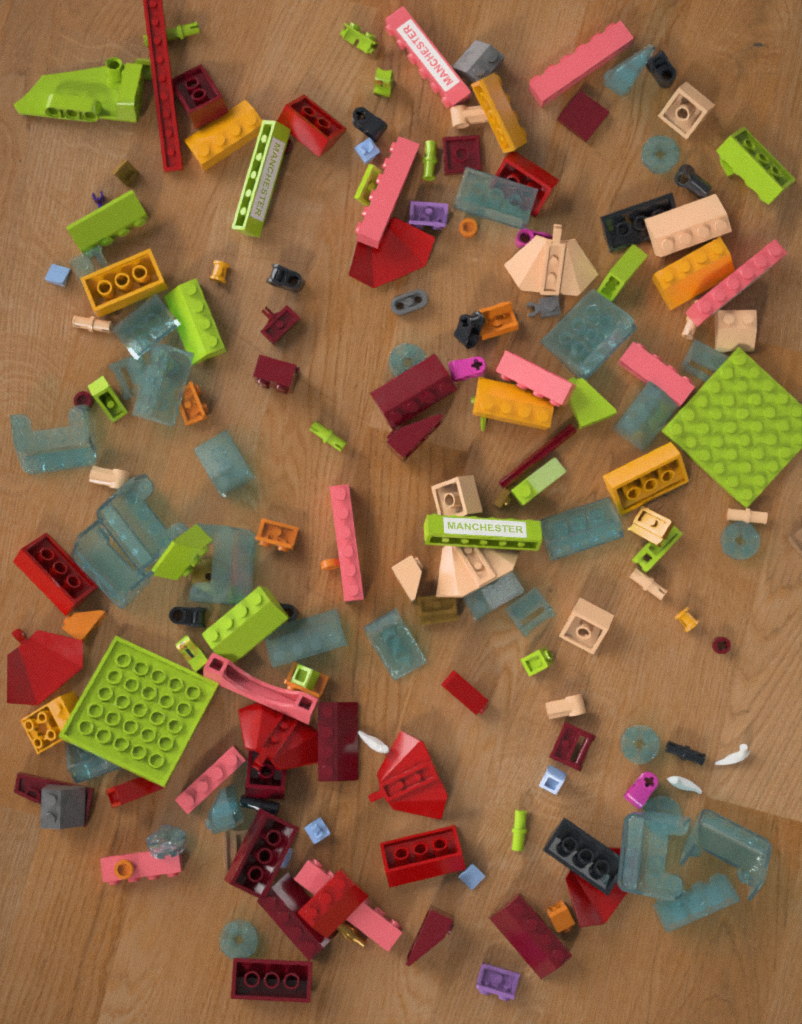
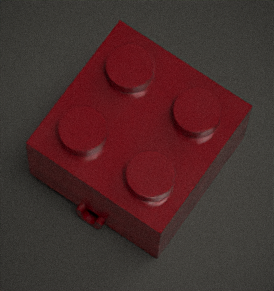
M259 354L253 378L258 387L263 389L272 387L277 389L276 392L287 395L288 392L293 393L300 367L297 368L295 364Z

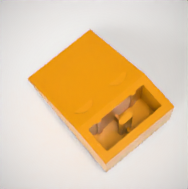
M74 691L57 697L20 720L37 754L64 741L59 738V734L79 701Z

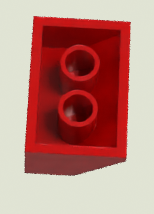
M305 94L286 104L277 120L280 124L291 129L290 134L298 142L303 143L313 154L319 157L327 153L347 130L346 127Z
M512 151L504 158L489 188L536 218L560 180L518 152Z
M341 867L299 909L298 914L313 929L327 939L369 895Z

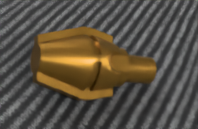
M345 920L337 928L342 937L348 942H357L361 947L366 945L367 941L361 936L359 929L349 921Z

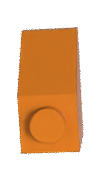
M104 610L70 614L63 623L65 625L62 629L75 639L83 640L84 643L108 613Z
M563 900L545 909L558 933L562 932L564 934L573 929L572 925L575 922Z

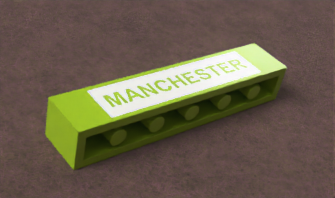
M262 121L231 228L246 236L260 237L291 131V129L277 121Z
M427 514L424 522L425 545L538 551L543 541L541 521H533L531 519L515 520L513 518L497 519L494 517L480 518L476 516L463 517Z

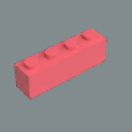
M633 341L618 361V364L679 408L694 389L693 382L689 378L681 377L677 374V370L671 365L666 366L662 363V359L656 354L651 355L647 352V348L639 342L636 344Z
M506 350L496 369V372L501 374L500 378L509 382L511 379L516 381V386L524 390L529 388L533 390L532 394L542 399L544 396L549 398V403L560 407V405L567 406L576 387V384Z
M232 746L182 792L175 801L187 814L191 813L248 759L236 746Z
M181 846L106 856L100 859L103 882H109V885L121 883L122 879H119L114 873V866L122 859L132 861L135 866L134 874L128 878V882L140 881V877H148V880L160 878L159 875L167 874V877L179 876V872L184 870Z

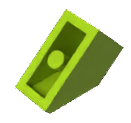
M104 376L88 385L92 396L112 423L128 413Z

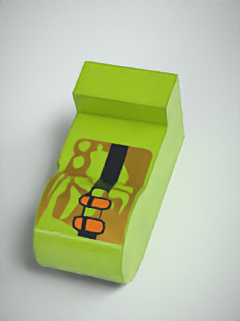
M377 67L374 95L390 98L394 82L393 70L385 71Z
M188 635L175 644L195 672L198 673L205 667L209 658Z

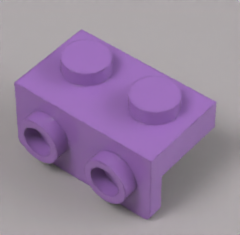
M411 201L409 224H413L418 229H424V225L431 226L432 230H442L443 227H447L448 204Z
M482 962L476 988L479 989V993L484 995L493 993L498 995V998L501 1000H514L520 973Z

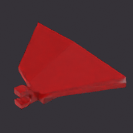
M393 217L388 223L378 249L357 241L348 276L373 289L405 277L409 273L426 267L436 238Z
M21 629L14 630L11 634L21 645L7 654V703L39 705L83 669V640L36 630L30 638H27Z
M258 702L238 709L244 747L246 750L260 753L252 765L253 768L259 771L266 759H269L278 771L318 764L317 730L304 722Z
M401 730L377 772L378 785L381 790L368 795V798L372 803L384 797L393 810L441 820L448 799L447 791L425 743Z
M609 848L629 863L608 896L569 869L565 881L580 927L604 925L639 878V848Z

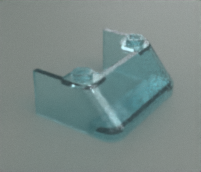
M100 517L77 536L71 556L76 564L120 609H124L150 583L154 572L151 570L147 573L143 569L133 570L109 544L110 534L105 528H101L103 519Z
M709 809L702 810L684 844L679 864L683 866L689 856L700 857L704 851L738 868L737 876L739 880L750 886L747 899L751 901L766 881L772 851L771 843L764 837Z

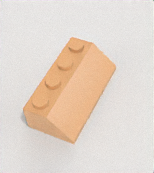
M716 194L644 219L654 253L659 257L732 232L727 213Z

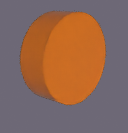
M472 218L463 219L459 225L460 234L466 238L474 237L478 231L477 222Z
M337 558L327 559L320 563L321 570L323 571L340 567L339 559Z
M122 859L114 866L115 875L122 880L130 878L135 871L133 862L128 859Z

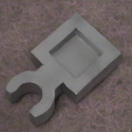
M558 296L539 298V304L534 302L526 304L527 308L533 307L535 310L533 313H528L529 318H533L541 313V318L561 315Z

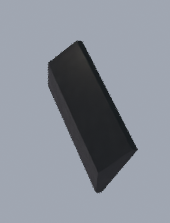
M671 192L601 216L602 231L610 253L650 240L644 219L676 208L673 193Z
M565 817L553 830L543 848L545 853L607 896L629 863Z

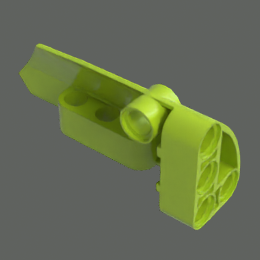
M111 57L106 61V66L42 75L31 90L13 105L21 115L84 122H96L98 119L138 123L143 98L144 65L135 63L122 64L121 59Z

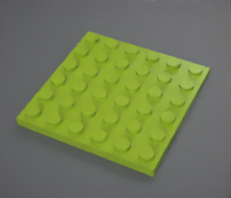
M738 347L661 432L746 509L801 450L802 405Z
M115 635L61 730L59 738L165 788L219 688V683Z

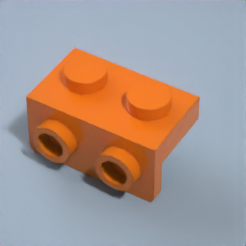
M510 301L478 310L483 314L485 320L480 332L482 340L519 329Z
M190 381L188 385L172 391L187 427L208 419L206 413L209 412L206 402H201L199 396L202 395L198 384L195 385L193 381Z
M262 518L255 540L259 541L258 545L270 548L271 544L278 546L277 550L288 552L289 549L294 550L299 528Z
M294 662L284 682L288 685L287 689L292 691L301 690L315 698H321L330 677L320 673L313 690L304 688L291 682L298 663Z

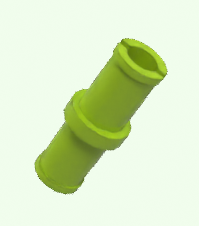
M426 141L425 157H423L422 161L424 163L423 179L432 181L435 179V165L438 160L436 158L437 143L436 141Z
M315 421L309 431L323 439L322 442H327L339 452L347 444L346 441L335 435L332 429L328 430L318 421Z
M515 810L514 827H512L511 831L513 832L511 850L524 851L525 834H527V811Z

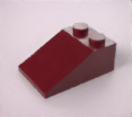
M202 64L172 79L174 92L195 129L229 113L222 95Z
M438 414L401 427L397 431L394 429L386 437L387 447L404 463L443 423L444 416Z
M249 750L245 797L284 800L287 769L278 771L273 763L266 759L258 771L252 765L260 753Z
M430 905L406 957L407 966H411L442 941L446 934H451L454 927L452 914Z

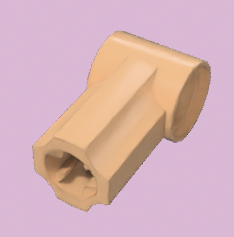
M458 105L450 109L454 129L466 128L470 124L488 122L481 105L472 107Z
M93 466L89 482L126 491L130 472Z
M582 694L545 703L548 719L586 713Z

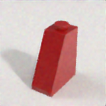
M453 670L442 682L441 686L475 715L478 713L482 715L489 707L486 704L489 700L456 671Z
M138 777L106 790L111 807L115 808L162 790L164 787L143 777Z

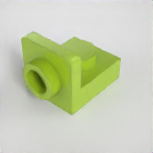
M546 646L520 659L529 677L554 664L553 655Z

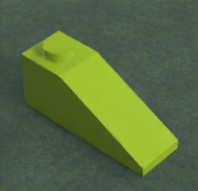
M554 457L512 489L511 495L521 507H524L567 471Z

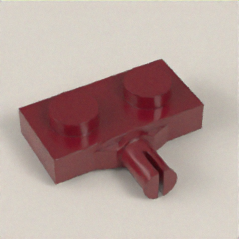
M288 305L275 314L266 306L262 313L269 320L260 332L275 345L300 320V317Z

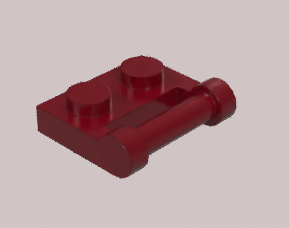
M564 722L549 758L581 772L583 768L581 765L596 736ZM581 735L585 739L575 762H572L570 758Z

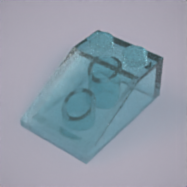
M650 44L613 69H609L603 77L605 80L603 85L621 97L627 96L657 46Z
M227 430L194 449L222 498L255 479Z
M511 571L461 598L475 621L522 594L525 590L514 572Z
M397 608L363 627L366 636L394 681L428 662Z

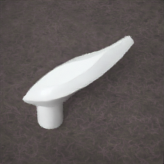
M359 730L358 734L370 748L379 753L389 752L388 746L381 740Z
M741 744L739 752L716 761L715 765L738 763L747 758L751 751L748 750L746 744Z
M680 776L667 778L669 783L679 789L702 793V790L686 778Z

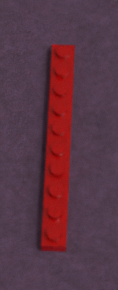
M143 0L163 169L165 173L184 171L163 0Z

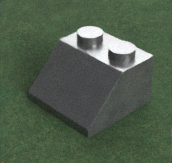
M475 40L452 68L469 84H472L494 72L496 74L504 65L505 56L492 45Z
M47 784L42 789L40 828L66 829L84 826L86 786Z

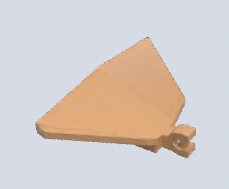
M554 224L552 239L536 235L505 263L506 269L521 291L540 292L541 295L559 296V294L580 295L598 276V272L576 239L560 240L562 225Z
M445 546L442 549L436 597H464L510 573L515 567L520 551L514 549Z

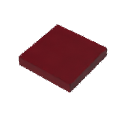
M580 90L557 118V121L587 143L610 112Z
M479 135L442 137L445 176L482 173Z

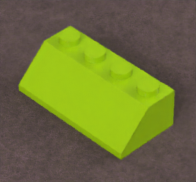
M745 127L730 135L716 150L720 159L727 162L732 167L733 172L745 181V184L758 194L759 199L768 205L796 181Z
M130 190L70 224L66 229L84 256L92 255L97 252L99 247L103 245L108 246L113 243L115 238L123 237L129 234L131 229L143 226L149 220V217L134 191Z
M197 278L178 285L164 296L192 366L227 352Z
M258 586L203 632L202 636L217 655L235 664L286 622L289 616L269 588Z

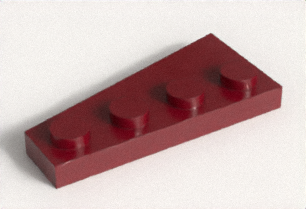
M18 772L14 793L34 803L41 804L42 789L47 784L82 785ZM87 786L85 825L83 826L85 828L88 825L95 789Z

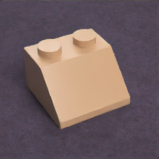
M685 82L676 90L658 117L687 140L707 117L715 104L688 82Z
M718 310L714 315L715 352H734L738 347L744 352H754L757 333V311Z
M474 475L456 477L431 486L439 515L470 517L483 512Z
M412 555L394 565L392 571L411 602H414L423 566L417 557L414 559Z
M579 598L559 637L594 654L609 630L614 615Z

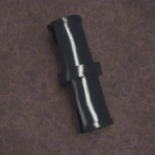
M670 740L666 744V753L676 755L683 761L689 760L701 766L705 761L703 757H706L705 753L690 749L688 745L682 746Z
M245 795L241 796V804H239V807L253 809L256 812L261 808L275 815H278L280 803L267 801L264 798L245 797Z

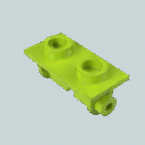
M353 22L351 24L344 23L343 25L347 29L343 28L341 31L342 39H345L352 45L358 39L359 43L356 47L366 54H373L375 50L374 44H380L376 41L377 37L369 32L363 33L360 31L361 27Z

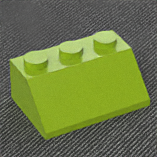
M195 524L170 543L149 573L152 576L178 580L183 576L185 578L194 571L192 567H195L202 560L200 557L210 550L208 546L213 540Z

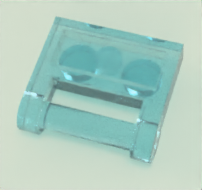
M100 245L69 260L79 280L81 277L97 271L90 258L94 255L102 269L109 266L102 254L103 249Z
M694 339L678 370L683 373L685 371L706 382L711 376L688 365L690 360L713 371L714 374L729 356Z
M140 352L109 365L111 372H114L123 391L122 396L124 400H129L156 387ZM123 367H126L135 386L133 390H130L121 371Z
M536 587L504 609L524 638L529 635L528 632L549 617L552 618L556 615ZM541 606L544 608L545 611L523 626L521 623L523 619Z

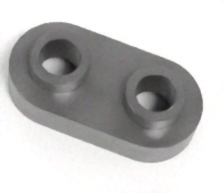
M416 289L399 295L391 301V310L395 315L403 316L423 309L427 304V294L423 290ZM415 298H421L422 301L416 303L414 300ZM402 304L404 308L399 310L397 305Z

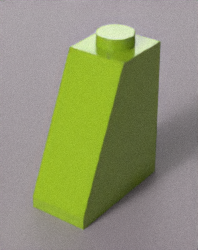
M633 244L609 271L596 292L612 303L648 255Z
M576 377L568 379V381L576 384L569 404L579 429L616 415V409L582 377L579 379Z

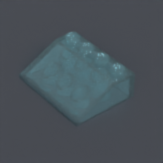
M592 288L540 342L573 374L579 378L582 377L586 381L637 327L632 316Z

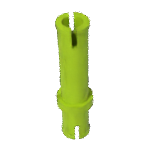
M198 22L182 26L179 24L175 28L167 29L168 41L178 38L182 40L185 39V36L199 34ZM143 35L145 45L148 47L147 35Z

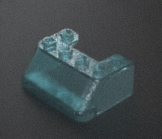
M87 405L74 406L68 413L69 426L32 431L31 421L28 416L24 414L10 415L13 445L22 470L27 474L33 475L93 466L97 462L98 454L92 409Z
M146 474L132 477L97 510V518L134 567L140 570L156 563L170 543L188 530V527L180 522L173 524L167 530L145 502L154 490L153 482Z
M197 523L213 540L210 544H214L211 582H197L193 584L190 589L189 601L236 606L252 592L257 543L255 540L256 535L247 529Z
M632 812L625 817L617 879L618 886L622 891L673 902L682 896L683 881L681 877L665 872L669 834L683 836L689 831L691 817L664 812Z

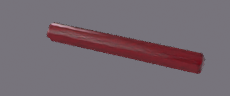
M569 424L501 479L499 485L503 489H507L574 435L577 431L576 428Z

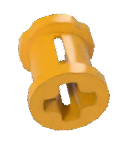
M214 260L213 273L209 279L213 282L225 284L227 269L230 268V264Z
M688 607L684 608L674 617L682 623L686 632L690 631L700 622L692 616Z

